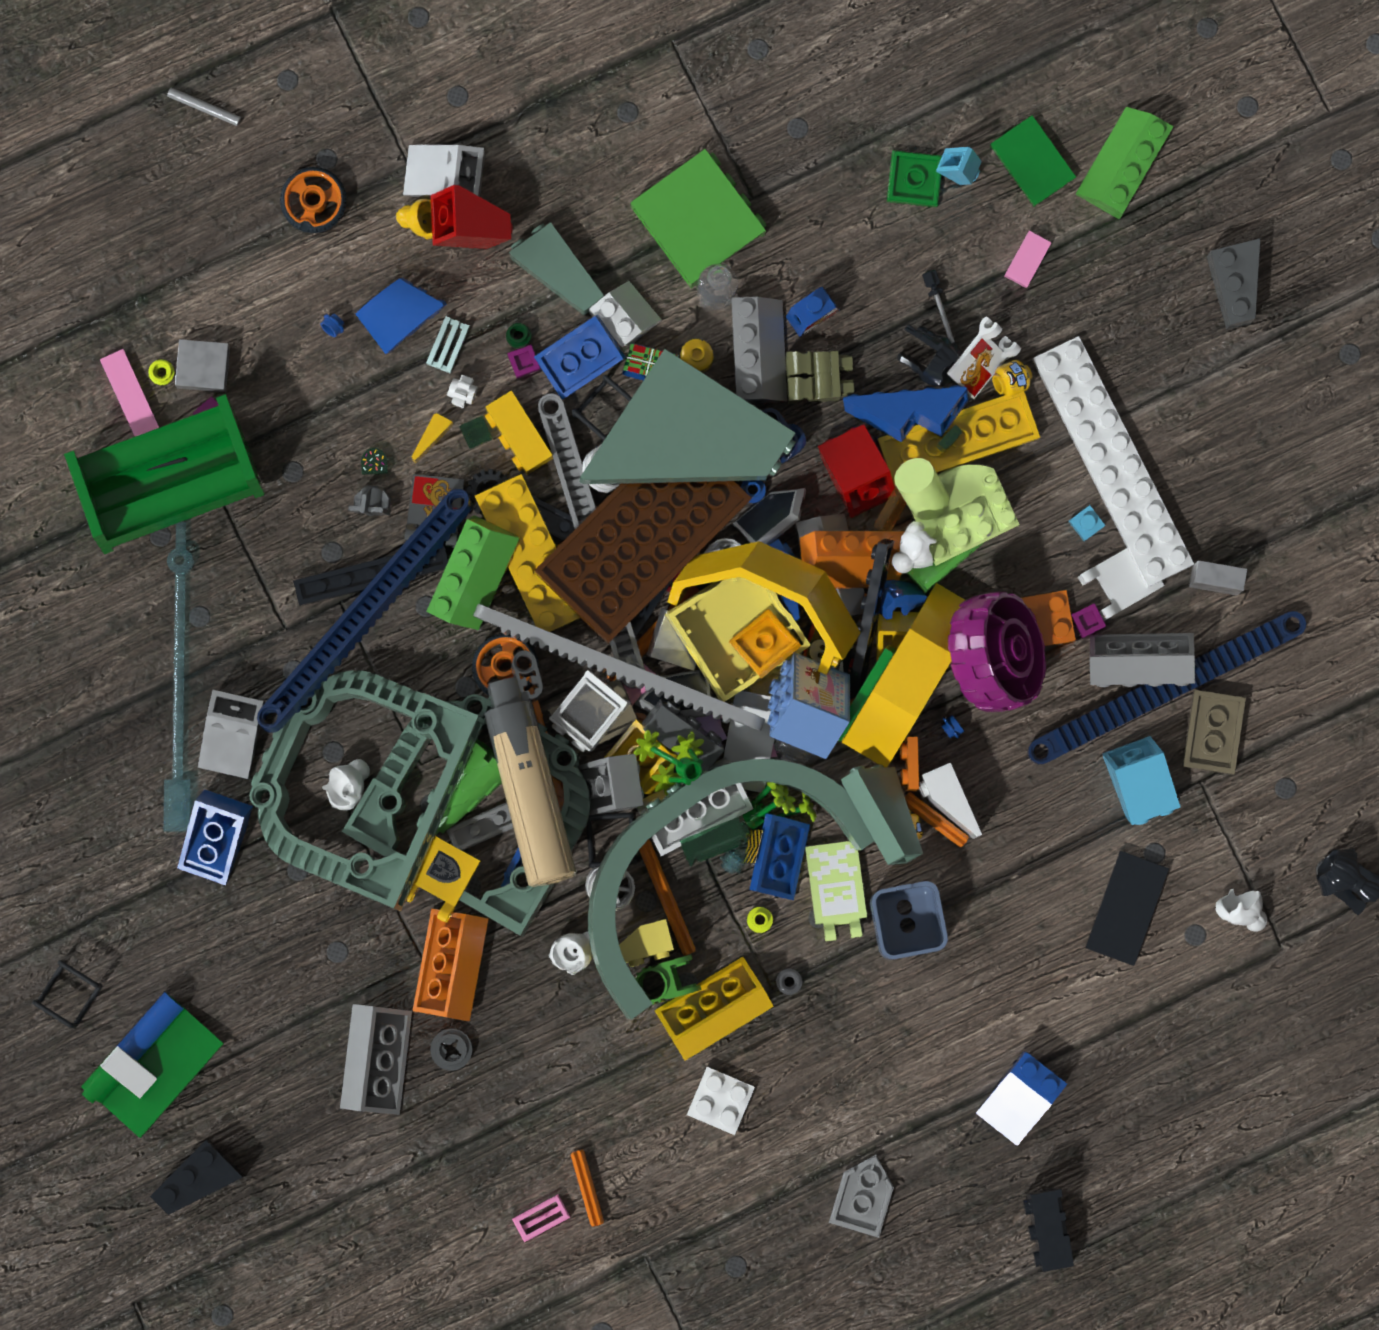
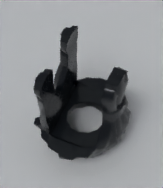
M907 325L904 329L905 331L935 349L937 353L927 367L903 352L898 354V361L912 368V371L919 374L922 381L929 385L943 387L951 382L953 379L947 372L963 354L957 342L951 343L948 338L936 335L922 325L917 330L913 326Z
M1354 848L1333 850L1318 867L1316 878L1322 896L1334 894L1337 898L1344 901L1358 916L1365 909V903L1375 902L1379 898V875L1365 869L1358 863L1357 853ZM1352 891L1354 893H1357L1363 901L1358 900L1356 896L1352 894Z

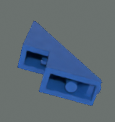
M954 385L941 389L930 387L918 391L876 392L872 395L861 396L851 394L843 398L845 412L903 442L916 423L942 437L968 402V391L966 387Z

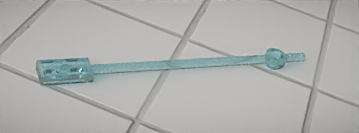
M180 522L176 524L175 549L167 557L168 567L175 573L173 776L172 780H164V832H187L191 818V780H183L185 574L192 569L194 559L192 554L186 550V523ZM179 556L184 557L182 565L175 563L176 558Z

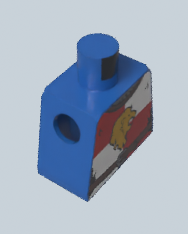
M820 287L793 305L785 317L801 338L839 312L840 309L826 289Z

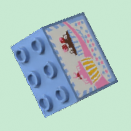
M794 652L789 661L785 660L783 662L778 679H773L769 686L768 692L771 694V699L768 704L770 716L767 724L770 725V737L827 759L850 722V675L835 668H831L829 673L825 675L818 672L820 662Z

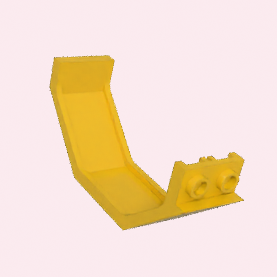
M760 541L696 555L673 582L667 601L677 606L691 586L736 577L745 578L791 599L803 606L825 642V651L818 668V672L825 675L829 673L832 667H838L841 659L844 660L861 634L824 570Z
M938 583L935 584L842 743L877 764L883 765L884 768L888 767L952 661L951 653L948 651V635H950L951 630L950 622L954 612L960 608L959 605L965 599Z

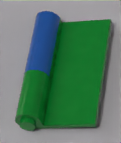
M164 992L117 1045L150 1071L157 1080L141 1098H138L99 1065L81 1086L84 1090L81 1094L92 1104L95 1101L103 1104L133 1133L142 1138L224 1043L172 996Z

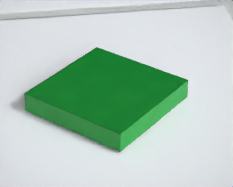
M892 150L886 202L937 208L941 174L937 173L936 169L942 156Z

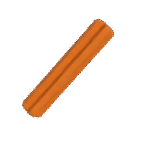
M909 792L906 794L905 800L912 812L958 847L965 845L969 839L968 835L913 793Z
M583 1150L574 1151L571 1153V1158L590 1225L592 1227L604 1223L585 1152Z

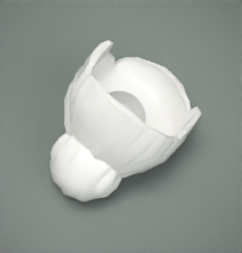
M913 521L901 536L900 550L892 558V565L899 573L903 574L909 572L912 568H925L933 565V556L929 550V545L937 541L923 530L924 525L921 522Z
M356 759L348 765L336 766L330 770L329 782L323 785L322 788L327 791V796L333 808L347 811L353 809L361 800L364 791V780L370 774L369 766L365 761Z
M1230 889L1228 895L1216 902V912L1219 917L1233 925H1247L1248 930L1254 932L1263 930L1267 925V915L1262 911L1263 900L1259 891H1249L1235 896L1234 890Z
M588 931L583 934L568 933L557 938L552 944L549 954L552 964L561 970H567V973L575 975L586 968L593 958Z

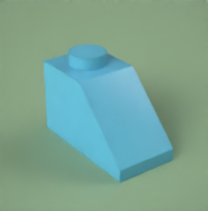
M970 147L945 148L936 172L959 185H971L979 175V166L982 161Z

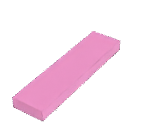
M124 349L100 359L134 436L160 428Z

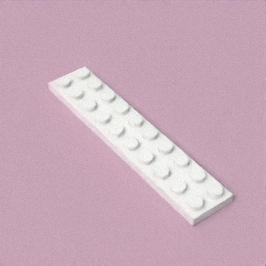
M1078 336L1034 357L1032 361L1146 587L1148 588L1193 566L1194 562L1080 337Z

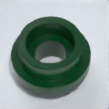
M521 323L511 325L506 332L507 343L513 348L527 346L532 338L530 329ZM521 334L523 338L515 339V336Z

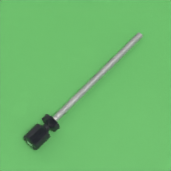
M937 270L927 271L922 274L926 288H931L928 295L929 297H935L948 339L953 343L955 341L939 294L943 293V289L937 288V285L940 283Z

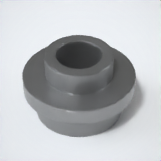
M785 969L778 974L776 984L782 993L792 995L800 990L802 977L794 969ZM786 977L794 979L793 986L787 987L784 984Z

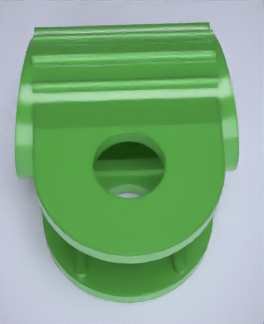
M692 955L663 962L657 966L652 965L642 968L641 972L636 973L637 977L635 980L643 991V980L649 972L655 971L663 977L665 982L663 994L659 998H652L647 995L653 1005L665 1002L666 999L702 990L700 985L696 986V983L682 987L676 967L689 964V961L693 960Z

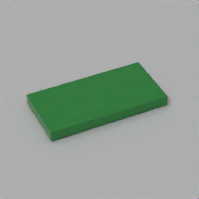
M889 644L884 649L850 706V722L839 738V742L845 738L895 654L897 648Z

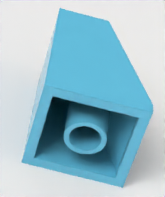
M1151 736L1102 753L1124 814L1131 825L1145 824L1153 817L1159 815L1166 816L1173 813L1175 809L1180 808L1164 753Z

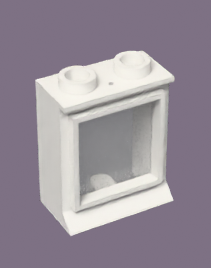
M587 670L582 679L549 719L554 722L552 727L563 736L567 733L574 739L571 743L582 752L585 750L593 751L631 702L623 699L610 685L596 677L592 670Z

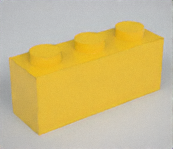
M512 390L485 406L488 412L484 415L492 429L497 427L501 435L498 439L505 450L510 448L515 455L512 461L519 472L524 470L528 475L553 459V455Z

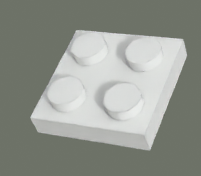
M706 1067L687 1115L735 1135L755 1087Z

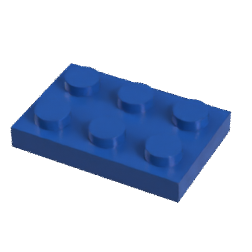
M599 315L594 316L534 356L562 400L626 358Z
M765 814L762 828L763 833L749 890L794 900L810 824L773 814Z

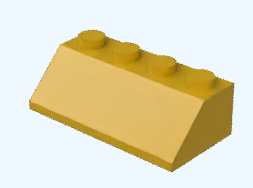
M741 957L698 983L697 985H700L702 990L676 997L654 1011L686 1061L774 1006L744 957Z

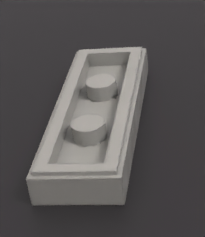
M506 802L449 828L447 833L453 846L464 851L513 829L508 804Z

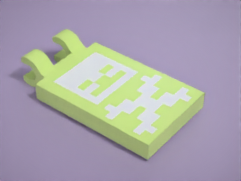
M850 841L805 847L815 924H823L825 941L836 940L835 925L849 924L851 938L862 937L860 919L867 918L858 850H855Z

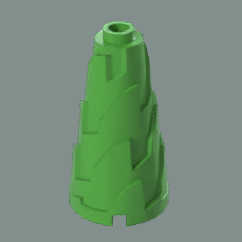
M479 739L474 744L435 833L436 835L439 832L445 833L467 812L473 811L486 796L491 795L502 784L494 750Z

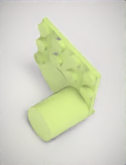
M914 458L904 462L896 471L895 485L910 508L915 521L921 522L924 525L923 530L937 541L929 545L935 566L1020 525L994 468L982 465H962L937 474L929 461L923 458Z

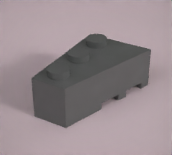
M1260 239L1212 250L1207 255L1226 330L1251 324L1256 318Z

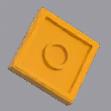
M770 609L766 610L729 640L731 646L761 679L801 647L799 641Z

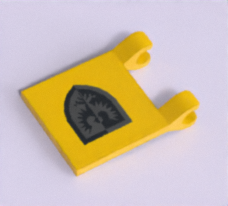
M435 836L406 901L412 902L420 887L445 901L437 918L443 922H448L481 861Z

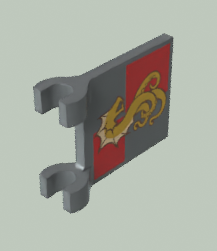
M413 474L405 542L450 491L455 489L463 490L464 479ZM462 498L455 499L452 503V508H461ZM459 525L456 532L451 533L450 539L446 541V548H455L458 540Z

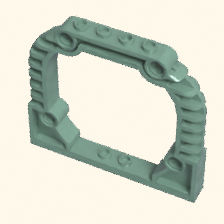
M353 670L339 672L330 676L327 681L321 683L320 689L314 691L312 704L308 708H304V705H302L299 713H295L281 730L273 733L271 746L265 750L262 757L263 764L259 772H256L253 776L249 796L251 803L259 808L258 819L265 841L271 850L283 861L401 912L485 720L472 712L370 672ZM351 698L367 700L412 718L414 730L425 738L433 739L439 756L447 761L436 789H432L428 796V807L425 813H422L418 819V830L406 856L396 852L388 857L376 860L372 856L361 852L353 855L350 860L302 841L292 833L284 820L290 800L289 792L284 784L311 725L319 724L326 719L333 704L337 701ZM432 718L431 727L424 730V721ZM270 792L269 800L266 803H262L263 794ZM368 861V870L361 874L360 866Z
M471 694L463 701H446L469 712L473 703H482V711L477 715L485 720L481 730L488 728L484 713L493 709L490 697L486 699L481 695ZM432 718L424 721V730L431 727ZM412 720L405 727L378 775L372 779L342 830L346 835L384 857L397 852L395 850L400 844V839L397 833L396 817L402 814L406 806L405 799L400 793L426 747L432 741V739L425 738L414 730ZM538 723L551 775L563 783L564 804L561 815L572 852L588 821L590 813L589 789L584 776L578 769L579 757L568 746L570 741L559 734L552 737L545 733L548 728ZM564 753L571 754L572 756L571 763L567 766L559 764V757ZM389 797H396V807L391 810L386 809L385 801ZM518 867L511 873L510 884L495 890L486 891L481 900L464 891L460 901L524 937L554 884L520 887L518 878L525 874L524 867Z

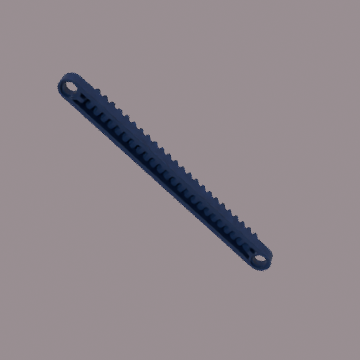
M452 490L442 499L258 712L257 721L265 731L274 733L281 730L295 713L300 712V707L307 704V699L314 696V691L321 688V683L327 681L328 675L335 672V667L341 665V660L348 657V652L355 649V644L362 641V636L368 634L370 627L375 626V621L381 619L382 613L388 611L391 603H395L397 595H401L403 589L408 588L409 582L416 578L417 572L423 570L424 564L430 562V557L435 556L437 549L443 547L444 541L450 539V534L456 532L457 526L469 514L473 504L471 498L464 490ZM464 498L465 502L461 508H452V503L455 499ZM272 712L277 713L276 722L266 724L265 719L267 715Z
M1295 611L1287 612L1194 659L1195 683L1186 686H1177L1175 684L1150 686L1145 684L1053 730L1030 743L1027 751L1029 759L1038 765L1046 764L1298 637L1306 628L1304 616ZM1293 617L1299 621L1300 625L1297 631L1291 632L1286 628L1285 624L1288 618ZM1038 744H1043L1048 749V755L1044 759H1038L1034 755V747Z

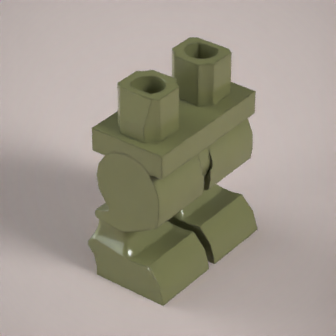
M795 351L786 353L788 405L799 403L802 399H807L810 402L839 401L840 397L854 394L853 380H840L839 373L853 370L852 356L839 355L838 351H808L807 353ZM800 374H806L810 377L803 379L802 377L798 376Z

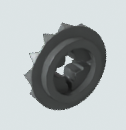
M446 1029L434 1037L430 1049L431 1056L440 1068L450 1071L458 1070L469 1062L472 1055V1044L468 1036L462 1031ZM457 1039L456 1049L462 1055L452 1054L445 1060L447 1050L441 1044L451 1045Z

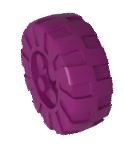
M1007 592L986 593L965 600L959 605L960 608L952 616L950 635H948V651L951 653L952 660L950 664L954 677L960 684L961 692L969 702L975 704L976 708L985 712L1010 711L1030 704L1040 694L1046 674L1044 640L1033 612L1024 604L1020 597L1015 594H1007Z

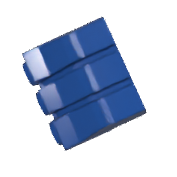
M886 580L880 614L885 619H892L893 610L900 607L901 613L904 616L908 615L911 609L923 605L927 595L915 583Z

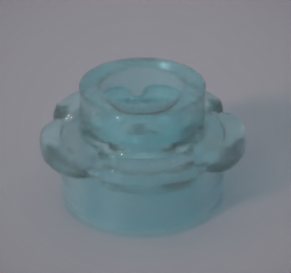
M727 851L724 856H720V859L723 861L721 864L723 869L731 874L741 872L744 861L738 855Z

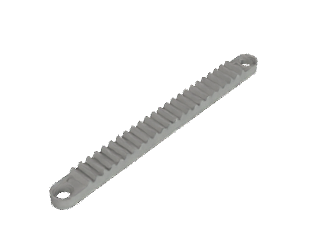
M546 394L539 400L538 409L576 529L596 508L589 485L579 482L580 476L583 473V465L564 403L558 395ZM546 402H557L559 405L557 412L554 414L546 413L544 410ZM630 622L610 642L614 658L645 670ZM626 678L622 681L628 688H637L635 682L629 685L626 683Z
M478 604L473 614L474 617L500 627L501 632L506 636L511 633V637L516 640L520 637V640L524 643L530 640L532 646L536 647L539 645L544 651L549 648V652L554 655L559 651L560 657L566 658L568 656L571 662H575L578 659V663L581 666L587 663L588 668L594 670L597 667V671L601 674L607 670L609 677L612 678L616 675V679L621 682L626 678L627 684L632 685L635 682L636 687L639 689L645 686V690L649 693L655 689L657 696L660 697L664 694L665 699L669 701L674 697L676 704L684 701L686 708H690L693 705L696 712L703 709V713L706 716L713 712L714 719L718 720L722 716L723 722L726 724L733 720L761 731L765 722V718L486 606Z

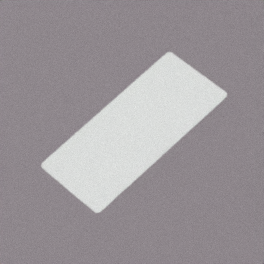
M745 691L735 695L733 706L763 717L765 722L761 731H758L733 720L730 721L724 757H727L730 762L750 759H771L774 738L770 737V725L767 724L770 716L768 704L771 696ZM749 781L741 784L745 790L762 792L766 782Z

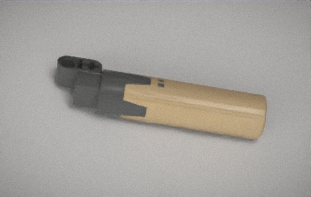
M520 651L514 656L511 664L514 678L495 681L488 685V693L493 709L484 713L527 882L529 886L537 887L564 881L575 876L577 872L533 707V702L539 699L543 689L535 656L531 652ZM526 659L530 662L531 667L527 670H522L517 666V661ZM529 676L530 686L532 688L536 687L533 695H530L529 691H524L527 686L526 678Z

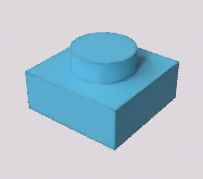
M1090 505L1068 521L1084 542L1105 527V524Z

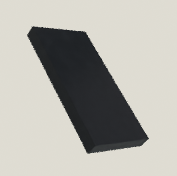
M1119 851L1085 949L1134 966L1169 868Z

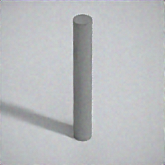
M171 87L168 91L167 97L235 126H238L241 121L240 116Z

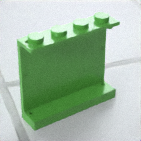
M706 149L631 202V208L691 289L699 283L700 278L760 235L761 237L765 236L766 233L764 229L766 223L759 214H753L749 208L751 203L743 193L738 194L734 188L736 183L729 173L724 175L719 168L721 163L714 153L709 154Z

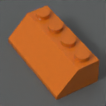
M813 531L800 537L802 561L824 570L835 589L869 588V585L866 584V578L869 570L873 569L872 550L875 544H878L879 541L885 538L894 541L886 580L899 581L902 573H899L893 567L892 558L900 550L901 536L904 531Z
M431 909L413 1011L470 1021L488 918L453 912L450 920L443 922L437 918L440 910Z

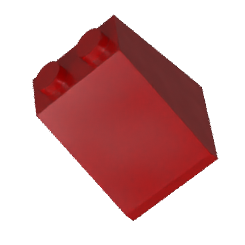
M452 185L430 195L433 246L489 249L511 240L513 225L510 213L460 185Z
M864 424L859 427L850 428L846 433L836 438H830L818 446L821 460L850 518L897 496L890 469Z

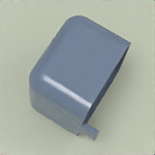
M924 881L882 889L871 897L870 907L878 949L884 958L895 960L932 953L946 946L948 936L939 890L932 882ZM907 900L911 903L912 910L908 915L898 913L896 907L899 901ZM904 918H911L915 922V929L911 933H905L900 928V922Z

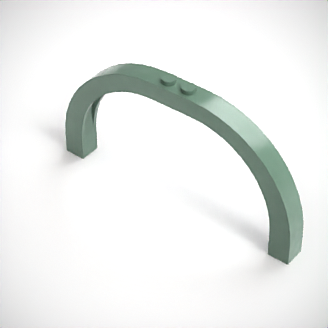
M750 759L713 767L702 772L697 780L691 781L690 785L676 783L667 790L669 795L662 800L657 797L646 805L648 810L630 823L607 851L593 882L588 910V934L596 968L605 987L627 1019L632 1020L652 1005V1002L635 980L623 958L618 943L615 921L616 901L624 873L635 854L645 842L711 793L737 783L762 781L790 787L813 799L832 816L855 850H863L874 842V839L846 789L824 774L801 764L774 759Z

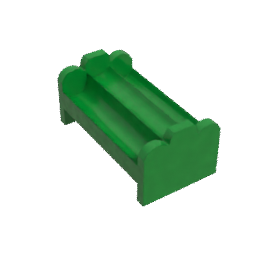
M226 394L216 398L219 406L79 458L74 450L64 454L91 534L104 555L113 552L114 547L252 495H254L255 499L265 495L240 423ZM178 458H187V461L146 471L152 467L158 466L160 464Z

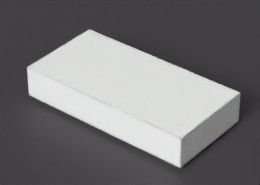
M119 1046L100 1065L102 1069L138 1098H141L157 1080L150 1071Z

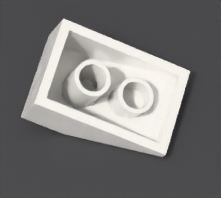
M951 763L919 777L918 790L922 798L927 797L934 807L972 839L982 835Z

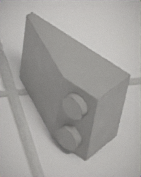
M636 755L606 757L578 765V769L584 776L589 789V815H601L643 806L644 792L640 786V766L636 760Z

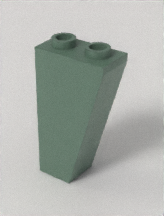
M551 223L546 226L544 224L539 225L531 232L533 234L527 240L522 238L511 246L512 250L509 252L512 261L584 316L589 313V308L604 297L603 293Z
M876 765L865 769L864 766L851 769L850 774L841 779L842 784L887 864H906L922 855L923 851L895 767L884 768L883 765Z

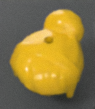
M419 199L412 205L403 206L397 211L396 220L401 227L410 228L415 234L427 240L432 239L430 199Z

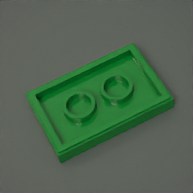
M1030 116L990 144V147L1033 207L1076 179L1075 174L1033 116Z

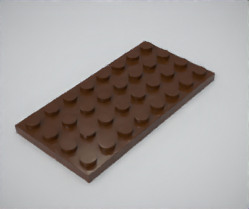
M734 481L621 483L534 570V573L609 644L752 498Z

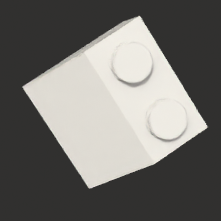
M630 281L610 291L589 308L592 317L599 315L622 352L628 349L631 343H635L662 321Z

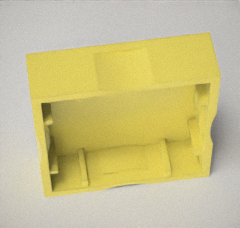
M741 577L713 582L665 613V616L714 693L723 702L738 694L759 678L754 670L731 646L729 640L766 610L770 609L799 641L801 647L795 653L799 654L811 646L792 615L783 607L775 592Z

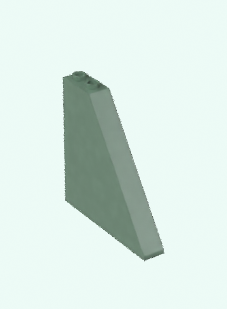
M664 349L580 476L579 482L582 484L766 480L769 474L775 476L782 465L778 460L783 453L788 455L796 442L792 440L795 432Z

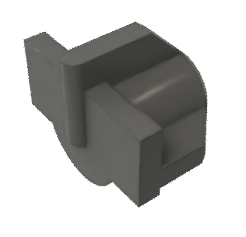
M366 485L355 495L354 505H349L348 511L369 516L390 515L391 498L384 488Z

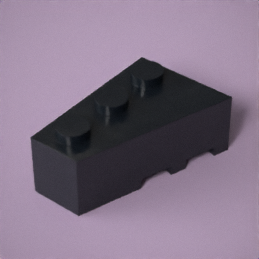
M208 1139L150 1197L170 1215L245 1177V1175Z
M1055 1187L1026 1193L1027 1199L1023 1200L1025 1215H1030L1032 1225L1028 1226L1030 1241H1035L1037 1251H1033L1035 1267L1040 1266L1041 1271L1046 1272L1074 1266L1070 1238L1065 1223L1066 1214L1063 1211L1061 1197H1063L1062 1190Z

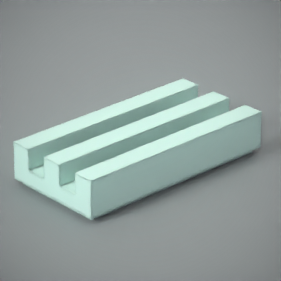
M446 316L426 364L451 374L470 325L460 323V321ZM450 324L452 329L438 362H435L434 359ZM460 328L462 329L449 363L445 366L443 365L457 329Z

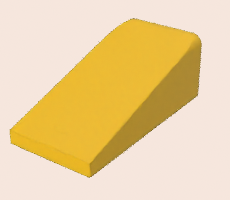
M437 413L433 415L412 455L413 462L417 463L453 427L454 424L451 420Z

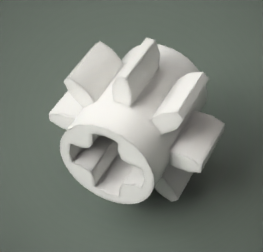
M461 375L460 380L453 378L447 396L453 398L451 402L453 405L464 408L465 403L472 405L478 390V386L472 385L474 382L473 378Z

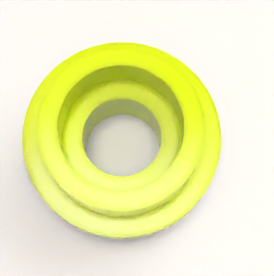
M156 360L149 367V377L157 385H167L174 378V367L167 360ZM159 369H166L164 377L157 375Z
M756 907L749 912L747 924L752 931L763 933L772 926L773 917L768 909ZM757 915L764 916V924H756L755 917Z

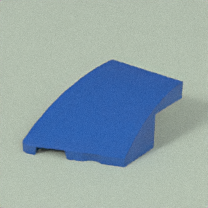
M402 277L377 294L355 314L383 352L388 354L406 337L413 335L427 320L433 318L447 304L442 299L437 300L426 294V290L415 287L410 281Z

